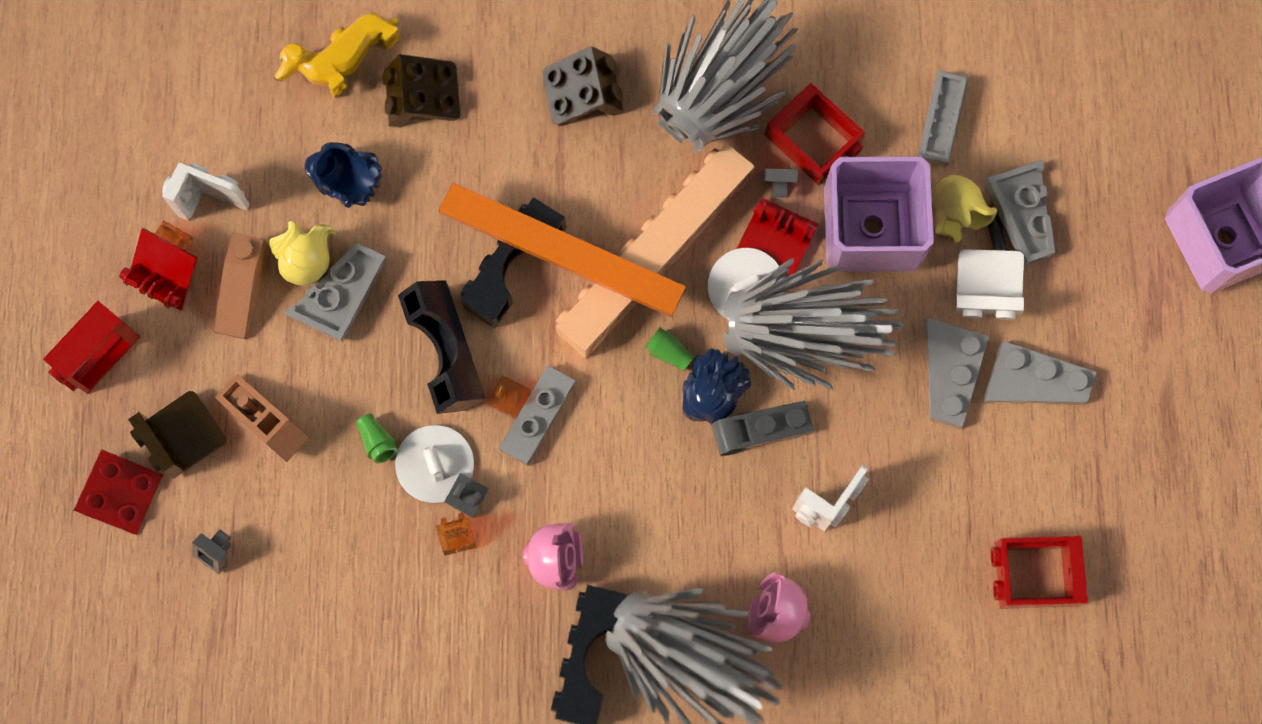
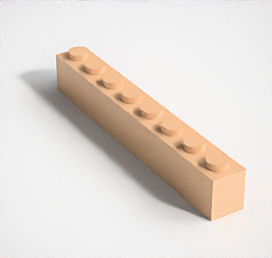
M727 143L719 150L714 148L705 158V166L699 172L694 170L683 183L685 187L678 195L673 193L667 198L662 206L664 210L657 217L653 215L645 222L641 229L643 233L636 240L631 238L620 251L622 254L620 257L663 276L751 180L755 166ZM589 284L579 294L578 299L580 301L572 309L567 307L557 318V334L586 359L638 302L598 284H594V286Z

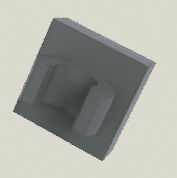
M764 168V181H774L773 197L787 198V182H797L798 170Z
M460 473L444 503L473 518L489 488Z
M221 529L211 540L201 533L192 542L193 556L219 575L228 565L226 551L231 546L228 542L231 537Z

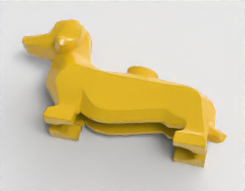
M375 12L364 14L347 29L344 27L338 28L330 37L332 43L323 51L317 53L311 52L295 43L288 44L280 53L279 57L282 64L274 78L281 82L289 79L295 73L301 72L311 83L329 86L330 93L336 98L347 88V85L344 83V77L351 75L357 69L372 45L377 44L383 39V46L388 50L400 39L399 29L394 26L399 20L397 17L387 20Z

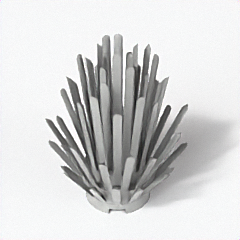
M727 0L696 55L702 39L701 33L697 34L693 46L688 52L682 71L681 67L696 20L694 14L690 17L685 33L682 32L676 59H670L671 46L666 42L659 102L653 108L651 114H659L661 119L657 123L679 143L687 140L694 145L691 150L700 153L710 142L759 129L761 127L757 124L749 127L744 125L735 128V126L759 117L761 112L779 103L776 100L787 93L786 91H779L755 105L750 102L765 92L766 88L760 86L794 57L789 54L795 50L796 44L790 45L773 62L765 64L798 30V28H792L780 41L772 44L793 15L790 12L786 16H780L777 21L774 16H770L767 19L777 6L776 0H764L747 19L745 18L751 11V4L754 0H748L737 15L745 1L739 0L724 23L723 20L726 17V12L731 5L730 1Z
M793 257L749 289L731 292L725 303L723 317H729V334L723 333V337L728 351L731 354L745 355L773 379L776 377L792 390H795L794 384L767 363L816 387V382L828 389H833L831 383L797 367L796 363L821 372H825L826 368L812 361L851 370V367L874 371L875 369L872 365L841 358H846L847 356L863 358L864 355H871V353L891 356L895 352L890 349L848 344L897 346L898 344L895 341L885 340L883 333H891L893 329H902L904 327L901 321L869 320V318L899 316L900 311L898 309L850 308L883 305L888 300L887 298L844 299L859 297L864 290L860 286L871 285L874 280L834 286L823 285L802 291L778 294L837 272L841 268L840 265H836L810 275L811 272L822 265L823 260L785 277L790 270L786 268L793 264ZM798 349H804V350L813 351V352H817V353L807 352V351L798 350Z
M704 588L655 596L646 591L643 594L633 592L625 598L614 613L618 620L613 633L607 630V646L619 655L635 700L639 695L640 688L650 710L655 713L657 707L666 724H669L670 720L669 710L660 698L659 693L662 694L684 724H691L666 689L668 687L677 693L707 722L709 719L714 724L723 723L700 704L687 689L722 717L728 718L730 716L734 719L735 713L749 724H760L758 721L764 722L762 715L758 714L754 709L762 707V703L759 701L760 697L773 705H779L780 700L778 697L759 687L754 682L756 681L771 690L776 688L781 690L783 685L772 679L774 676L773 672L764 668L766 666L737 653L760 655L757 649L768 652L772 648L708 626L733 629L735 624L731 622L698 616L699 613L745 617L749 615V612L726 609L728 605L721 604L718 601L670 602L697 598Z

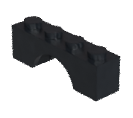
M534 197L528 205L524 203L518 210V212L558 230L564 231L566 228V221L563 215ZM500 240L497 241L498 247L492 256L488 254L479 266L480 273L474 281L469 280L461 291V302L464 309L494 328L497 327L513 304L511 294L505 286L506 271L516 257L525 253Z
M446 280L416 281L398 294L407 324L426 334L438 354L439 368L437 375L427 384L437 414L467 411L485 400L486 397Z
M587 585L586 593L579 592L575 611L581 612L578 625H571L567 644L573 645L570 659L563 658L559 677L564 678L562 691H555L551 705V711L556 712V720L572 724H597L604 696L591 685L587 678L585 657L589 647L599 636L607 633V630H614L618 620L614 613L625 600L627 594Z

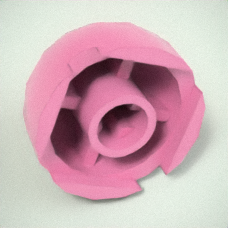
M556 523L541 527L535 532L528 546L524 549L523 559L525 565L528 566L530 574L536 582L546 588L571 590L579 581L580 577H574L576 566L582 568L583 545L579 531L572 530V527L575 526L573 523Z
M777 573L767 575L759 585V588L764 589L760 600L753 597L748 615V630L754 633L752 634L753 637L772 643L785 642L792 639L800 630L805 629L810 619L808 601L804 590L796 582Z

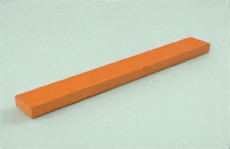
M452 183L438 210L440 214L671 318L686 290V286L455 183Z

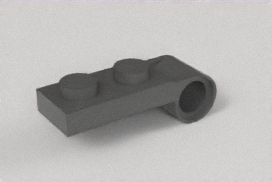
M805 401L732 416L711 424L720 456L734 455L751 447L810 435L814 432Z

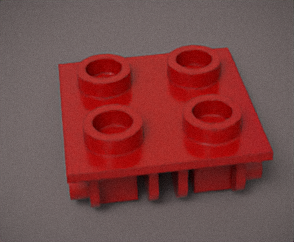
M761 198L754 208V214L736 249L753 248L760 250L773 258L779 267L794 257L793 264L786 268L790 269L788 275H786L787 277L796 272L819 223Z
M142 228L131 268L124 267L120 272L119 278L123 280V284L131 285L136 289L139 288L141 294L147 293L148 298H154L162 302L167 308L173 307L181 311L183 310L198 257Z
M101 449L73 511L137 535L163 474H158L154 470Z

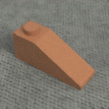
M233 232L223 266L214 326L215 333L246 340L272 253L271 248L264 239Z
M238 374L215 397L286 462L309 439L292 421Z

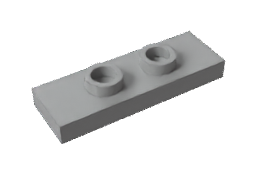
M938 70L917 157H922L927 162L948 166L969 77Z
M547 365L501 443L499 450L528 466L576 384V380Z

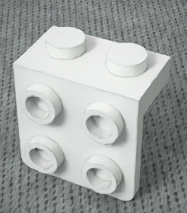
M178 162L173 175L169 176L163 184V199L178 217L190 221L202 194L247 210L250 205L244 196L245 193L237 186V181L225 175H220L219 178L208 174L209 171L195 163L187 166Z
M961 250L958 257L956 313H963L962 317L982 318V314L996 315V319L1015 320L1016 316H1021L1024 311V298H1022L1023 253L1020 251Z
M864 464L861 466L834 506L805 487L792 508L796 512L795 517L806 526L812 527L814 524L824 532L829 525L836 528L851 507L846 503L847 499L850 498L854 501L868 482L869 478L864 476L868 467Z

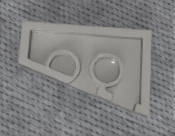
M1043 159L988 177L984 181V185L995 208L998 209V215L1015 251H1020L1024 255V266L1047 259L1055 253L1051 218L1047 215L1046 209L1047 189L1046 186H1043L1042 171L1044 170Z
M357 243L329 269L330 272L316 286L310 287L305 292L306 295L295 306L292 305L284 314L343 343L387 261L386 256Z
M927 317L925 320V332H927L926 357L928 360L929 419L961 429L964 425L989 336Z
M1003 341L1000 344L982 403L1011 402V404H1024L1028 402L1085 405L1089 400L1097 372Z

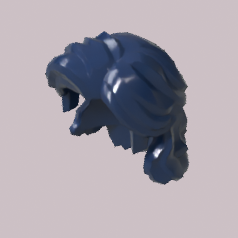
M326 143L319 152L310 155L305 160L304 170L314 182L319 192L331 198H337L347 208L355 204L359 206L367 205L370 202V196L374 197L375 195L372 187L379 188L381 186L379 179L382 177V166L378 163L377 155L372 152H356L349 144Z
M711 348L705 355H697L695 357L693 371L688 375L687 380L683 382L682 409L689 420L707 421L712 424L715 421L727 418L735 410L736 399L741 397L751 386L750 371L748 368H744L745 365L739 362L737 356H733L728 361L727 352L724 351L721 354L719 349Z

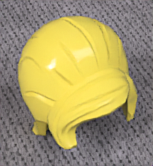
M949 175L939 180L931 189L933 230L935 234L951 237L954 243H958L962 239V227L978 230L989 225L997 214L998 209L987 206L980 188L967 177Z
M289 221L288 231L269 239L271 252L278 259L279 272L286 281L301 286L311 285L318 281L328 269L330 257L327 238L335 237L336 232L329 225L321 224L314 225L309 233H304L301 231L298 223Z

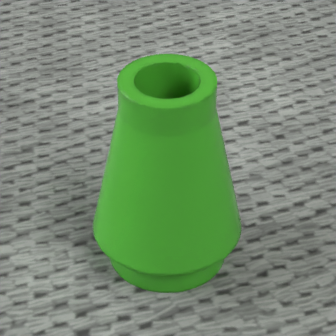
M661 327L658 328L645 346L651 352L649 355L671 364L681 371H684L694 358V355L680 343L669 329L665 331Z
M366 414L359 418L356 425L360 431L367 457L373 459L374 463L380 464L395 456L398 451L396 448L397 441L375 419L374 415Z

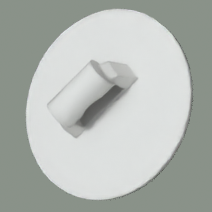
M739 248L723 255L713 266L708 279V293L714 308L723 316L725 303L731 292L749 289L779 267L778 264L768 254L753 248Z
M430 425L415 430L405 438L398 449L395 468L398 480L408 494L423 502L440 503L445 501L460 473L471 479L474 469V458L468 442L461 434L449 427Z

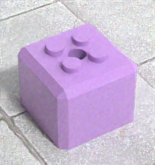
M839 157L831 165L824 187L826 264L829 267L840 265L841 268L837 272L915 271L923 263L934 243L930 164L922 157ZM870 219L878 221L881 225V231L878 233L868 232L864 227V222Z
M1262 157L1189 186L1167 211L1165 221L1200 289L1212 294L1262 273ZM1219 230H1225L1231 234V244H1224L1218 239L1217 233Z

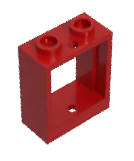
M811 82L767 123L765 136L817 185L827 179L831 165L839 157H856L864 147L862 141L865 132ZM810 108L848 141L821 168L784 134Z
M97 300L43 360L52 367L48 373L62 385L67 386L73 392L79 388L86 394H89L141 336Z
M1082 536L1001 538L994 542L995 547H991L990 551L991 565L997 569V580L993 582V596L995 601H999L1000 609L1080 607L1088 604ZM1061 549L1065 597L1012 598L1008 550Z

